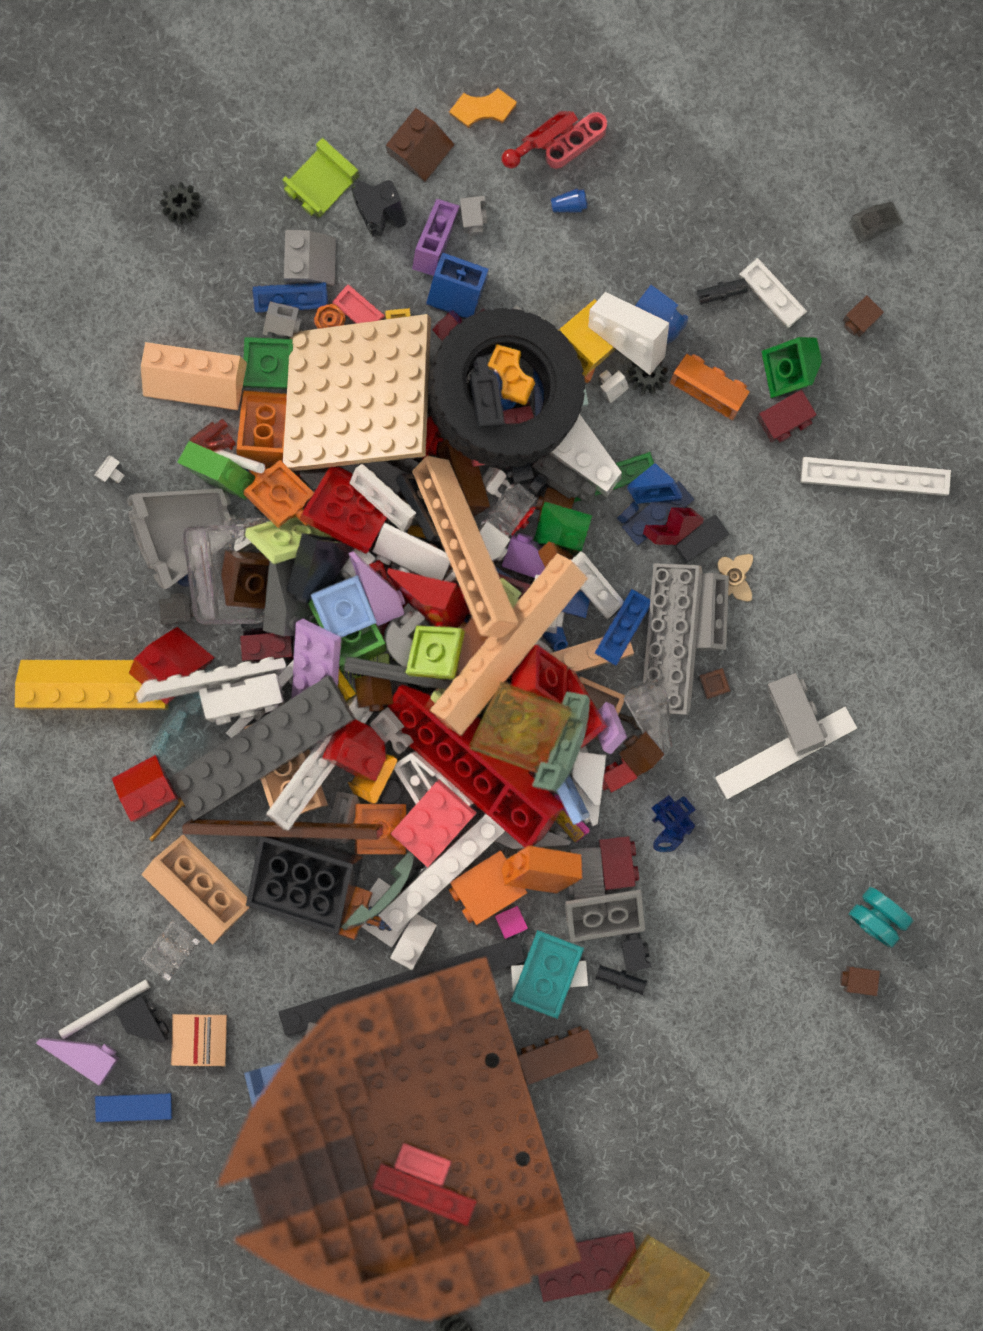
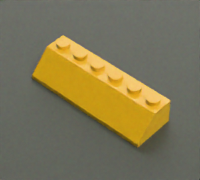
M20 660L15 681V708L169 710V703L166 705L160 699L143 703L138 702L136 693L142 687V684L129 674L133 660Z

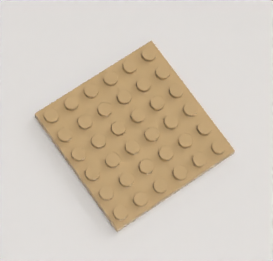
M428 314L299 331L298 333L293 332V336L290 337V339H293V351L289 356L283 463L291 471L423 457L426 455L431 318Z

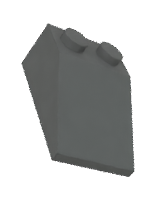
M295 558L275 564L271 561L269 563L263 631L281 636H295L296 622L301 619H305L318 626L308 603L296 600V595L287 591Z

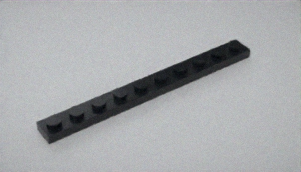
M518 937L278 1011L285 1036L306 1030L309 1022L318 1024L333 1007L484 956L487 958L491 972L524 962L525 959Z

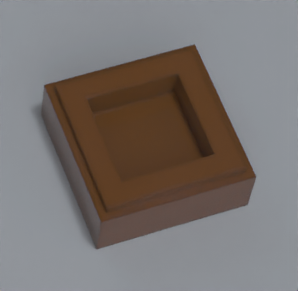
M723 668L699 675L706 699L731 691Z

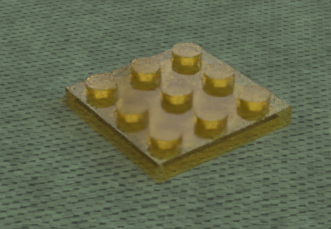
M500 682L470 742V749L537 773L541 762L546 763L572 713L571 707Z
M647 1234L606 1299L655 1331H675L710 1276V1273Z

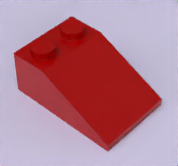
M388 568L387 574L396 590H400L405 602L409 603L416 611H419L431 626L459 628L469 608L456 583Z
M175 627L150 643L134 658L129 674L141 684L154 679L158 682L167 681V678L174 675L187 677L196 671L204 670L215 657L179 627ZM176 696L160 700L167 705Z

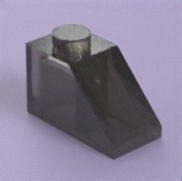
M889 202L874 205L853 215L849 224L858 243L861 244L902 225L903 221L894 203Z

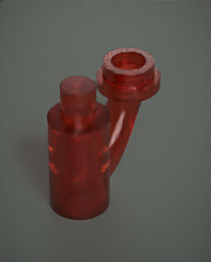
M223 418L216 424L211 422L189 439L191 442L213 452L227 447L233 450V446L236 445L228 432L224 435L221 433L228 427Z

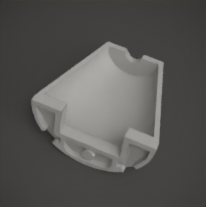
M222 488L137 493L130 495L127 500L128 506L133 508L128 513L138 547L147 567L156 571L157 574H154L153 577L163 589L171 587L238 535L236 530L238 528L237 519L234 514L229 515L227 506L230 505V499L227 492L223 491Z

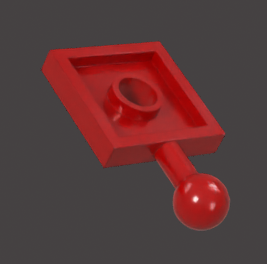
M559 111L523 138V144L516 148V150L507 149L504 151L501 157L502 164L509 169L516 168L520 164L521 157L533 148H542L544 150L555 142L553 138L560 133L565 135L574 128L573 124L578 121L573 111Z

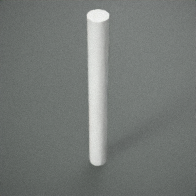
M215 447L209 448V450L231 459L243 468L257 473H263L265 470V466L262 463Z
M146 979L62 1028L59 1030L62 1039L67 1038L150 989L148 981Z

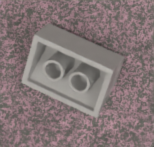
M641 890L565 901L564 903L570 942L645 931Z

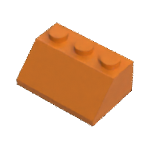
M686 354L674 371L670 384L733 421L750 393L746 389L747 386L739 380L735 379L732 381L725 377L726 373L717 367H713V369L708 367L699 356Z

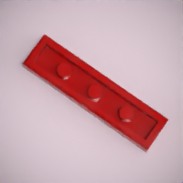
M381 1163L372 1185V1189L466 1226L469 1224L477 1203L475 1199Z

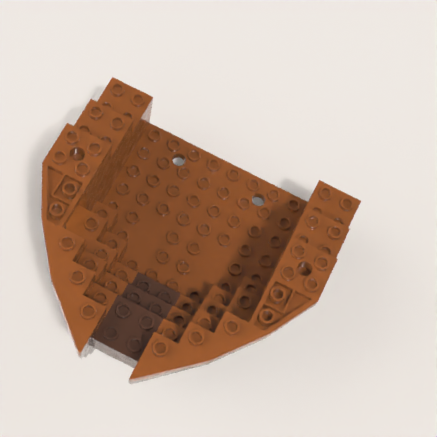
M486 956L418 977L333 1007L290 1052L251 1108L217 1183L219 1187L248 1177L261 1219L259 1224L253 1225L243 1233L238 1234L234 1238V1242L307 1286L369 1309L429 1321L479 1305L480 1298L531 1282V1276L581 1260ZM489 1053L498 1055L500 1061L496 1067H488L486 1065L485 1057ZM403 1143L450 1160L451 1164L442 1187L477 1200L468 1226L372 1189L381 1163L395 1167ZM522 1151L530 1155L529 1163L523 1166L519 1165L515 1160L516 1155Z

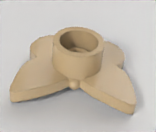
M740 555L735 557L734 561L728 557L719 559L718 569L720 573L729 576L728 596L733 594L736 599L746 602L752 600L751 589L745 581V574L752 565L753 555Z

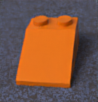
M243 390L236 448L237 455L262 463L265 469L271 468L279 460L283 462L287 394Z

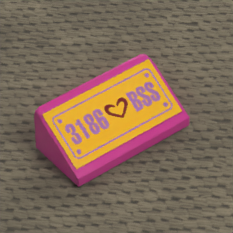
M558 794L554 795L559 801L562 802ZM565 807L556 819L558 825L575 843L590 832V829L582 821L573 824Z

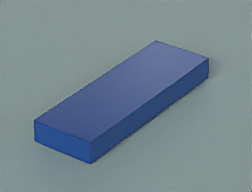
M326 282L253 286L255 313L267 312L270 302L299 308V310L318 309L321 306L328 305Z
M172 1093L95 1096L96 1122L172 1119Z

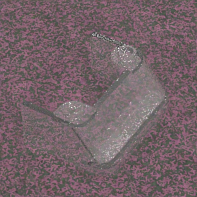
M266 518L230 519L193 525L185 529L183 542L193 615L200 624H257L264 621L265 611H257V608L226 605L221 572L225 550L233 551L232 544H239L246 539V528L266 523Z

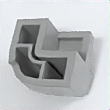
M409 603L403 608L405 615L391 620L384 633L386 650L402 667H406L408 664L416 626H431L425 620V617Z

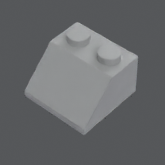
M285 230L284 280L286 285L326 282L327 286H335L336 237L310 230Z

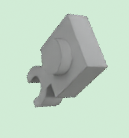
M389 708L383 710L370 723V726L385 743L389 740L392 742V747L398 754L405 751V747L413 743L409 735L402 733L401 729L404 725Z

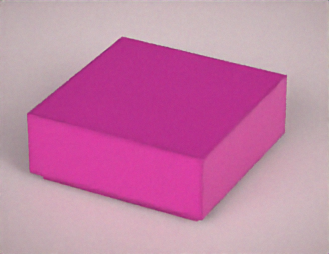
M518 906L495 916L505 939L528 929Z

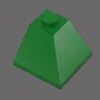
M798 337L761 351L771 398L813 385L822 363L818 339L812 337Z
M544 502L534 541L542 546H545L548 542H553L567 552L577 555L580 551L582 552L592 515Z

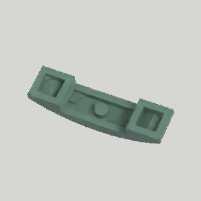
M566 692L558 714L563 718L548 762H541L533 787L556 792L568 777L578 757L586 732L589 715V697L587 695Z
M410 851L391 870L390 874L397 879L370 910L362 904L342 925V929L349 930L368 922L387 907L397 896L412 868L414 855Z

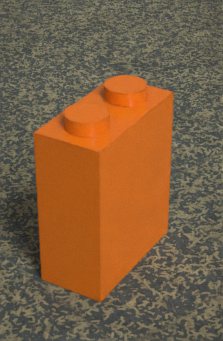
M527 846L504 861L502 867L504 885L557 894L582 879L581 854Z
M501 850L450 882L452 887L448 890L456 902L462 901L465 906L462 912L469 923L474 921L478 925L527 894L524 888L504 885L502 867L507 859Z

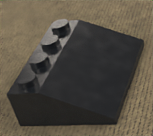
M260 836L246 906L338 935L340 934L359 879L363 857L299 837Z

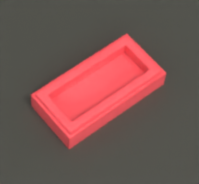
M347 285L332 302L355 324L380 321L385 318L384 314L350 285Z
M403 1143L394 1168L443 1186L451 1161Z

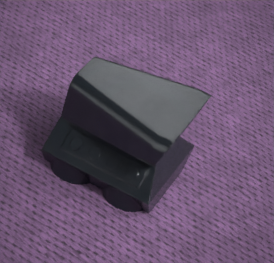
M359 180L356 186L351 188L355 204L372 238L383 235L386 226L385 221L396 228L404 227L407 224L400 196L391 180H386L374 187Z

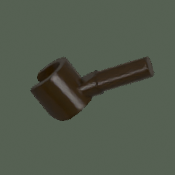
M621 713L618 715L620 720L631 724L633 729L638 731L644 729L637 727L636 721L639 718L648 721L644 716L632 717Z

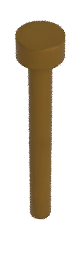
M181 797L177 800L179 803L151 835L149 840L153 842L182 806L185 807Z

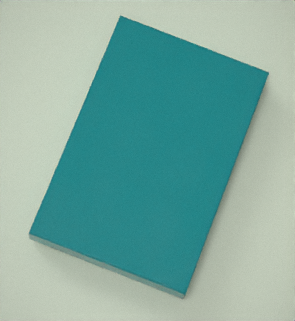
M537 930L511 1001L558 1019L584 948Z

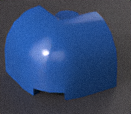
M652 285L649 286L635 305L669 322L667 344L679 336L689 320L687 315L684 314L682 316L677 311L678 304Z

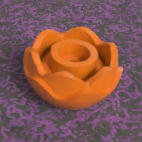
M335 304L321 306L317 310L314 322L318 329L343 326L345 314Z

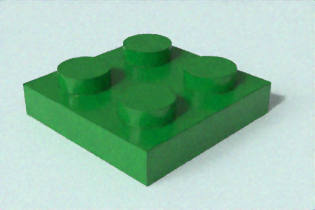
M245 337L243 359L247 362L243 388L287 389L289 356L293 351V339Z

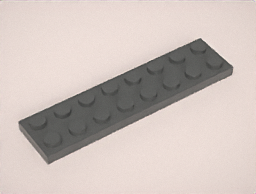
M326 676L179 771L170 779L193 821L351 723L356 718L332 676Z

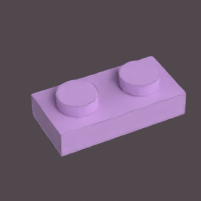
M606 702L598 711L608 727L597 736L603 751L612 754L627 736L614 705Z

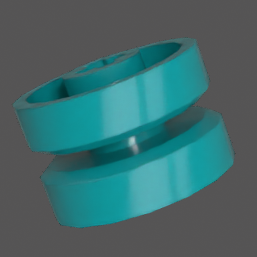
M869 887L862 895V899L872 910L863 905L855 904L848 915L868 935L892 949L900 937L890 925L899 930L906 931L914 920L884 894L873 887Z

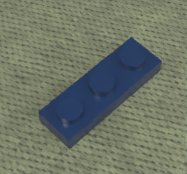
M680 481L676 484L682 493V499L652 502L622 526V529L636 546H639L647 539L643 534L645 525H665L671 507L686 508L695 500Z

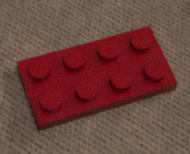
M632 1231L578 1241L576 1245L580 1261L538 1274L543 1302L642 1283Z

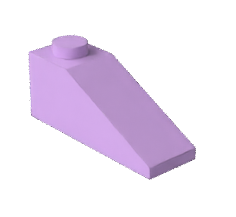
M354 551L350 552L349 556L355 574L359 577L377 622L375 624L379 626L405 615L402 607L405 604V600L400 590L396 591L388 581Z
M41 1038L36 1043L97 1085L103 1084L119 1060V1057L115 1055L117 1051L107 1044L101 1046L99 1044Z

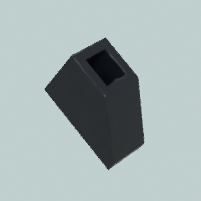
M145 995L115 1011L127 1034L160 1043L169 1039L167 1034L170 1031L164 1020L159 1021L154 1012L157 1011V1007L151 998L146 999Z

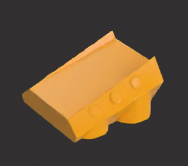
M386 754V760L376 782L355 776L352 782H348L352 793L375 804L397 763V759Z

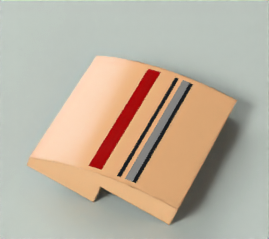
M173 1014L171 1065L225 1066L227 1015Z

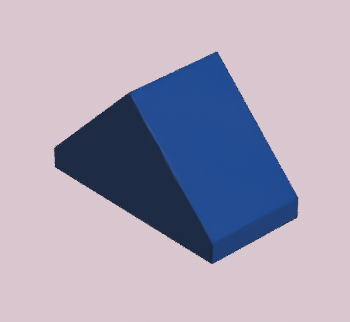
M656 463L628 484L627 487L636 504L682 499V493L674 479Z

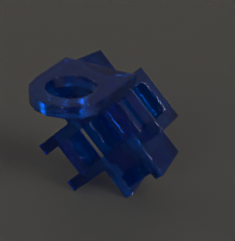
M670 795L651 807L657 815L652 820L654 824L660 821L665 827L654 840L653 848L658 852H672L683 842L684 836L687 833L690 835L696 827L689 818L696 809L685 796L675 802ZM681 804L688 809L687 812L682 809ZM669 812L676 819L675 821L668 815ZM660 843H670V844H672L671 846H668V847H661V846H659Z

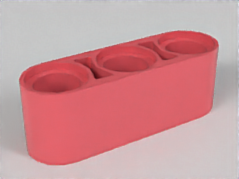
M593 112L575 124L570 132L557 137L554 140L555 142L546 149L547 164L554 169L561 168L602 139L607 128L605 116L599 112ZM592 123H598L601 125L602 128L598 131L592 130L589 125ZM579 137L583 142L579 145H574L570 142V139ZM553 151H559L563 156L560 159H554L550 154Z

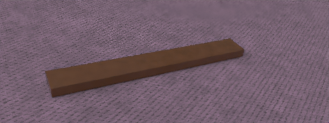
M190 819L182 825V834L377 840L383 834V825L294 822L289 830H284L274 821L213 819L193 821V819Z

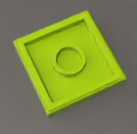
M416 626L406 674L415 677L455 679L465 631L462 628Z

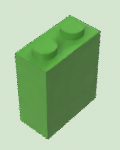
M191 441L187 443L177 463L203 481L222 488L224 491L244 500L247 499L244 495V490L256 478L231 459Z

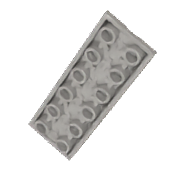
M654 563L640 711L688 715L690 711L703 575L700 565Z

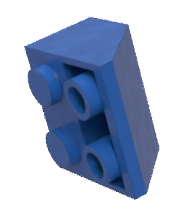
M442 252L434 273L426 305L448 313L453 309L459 317L465 319L474 315L488 279L489 269Z

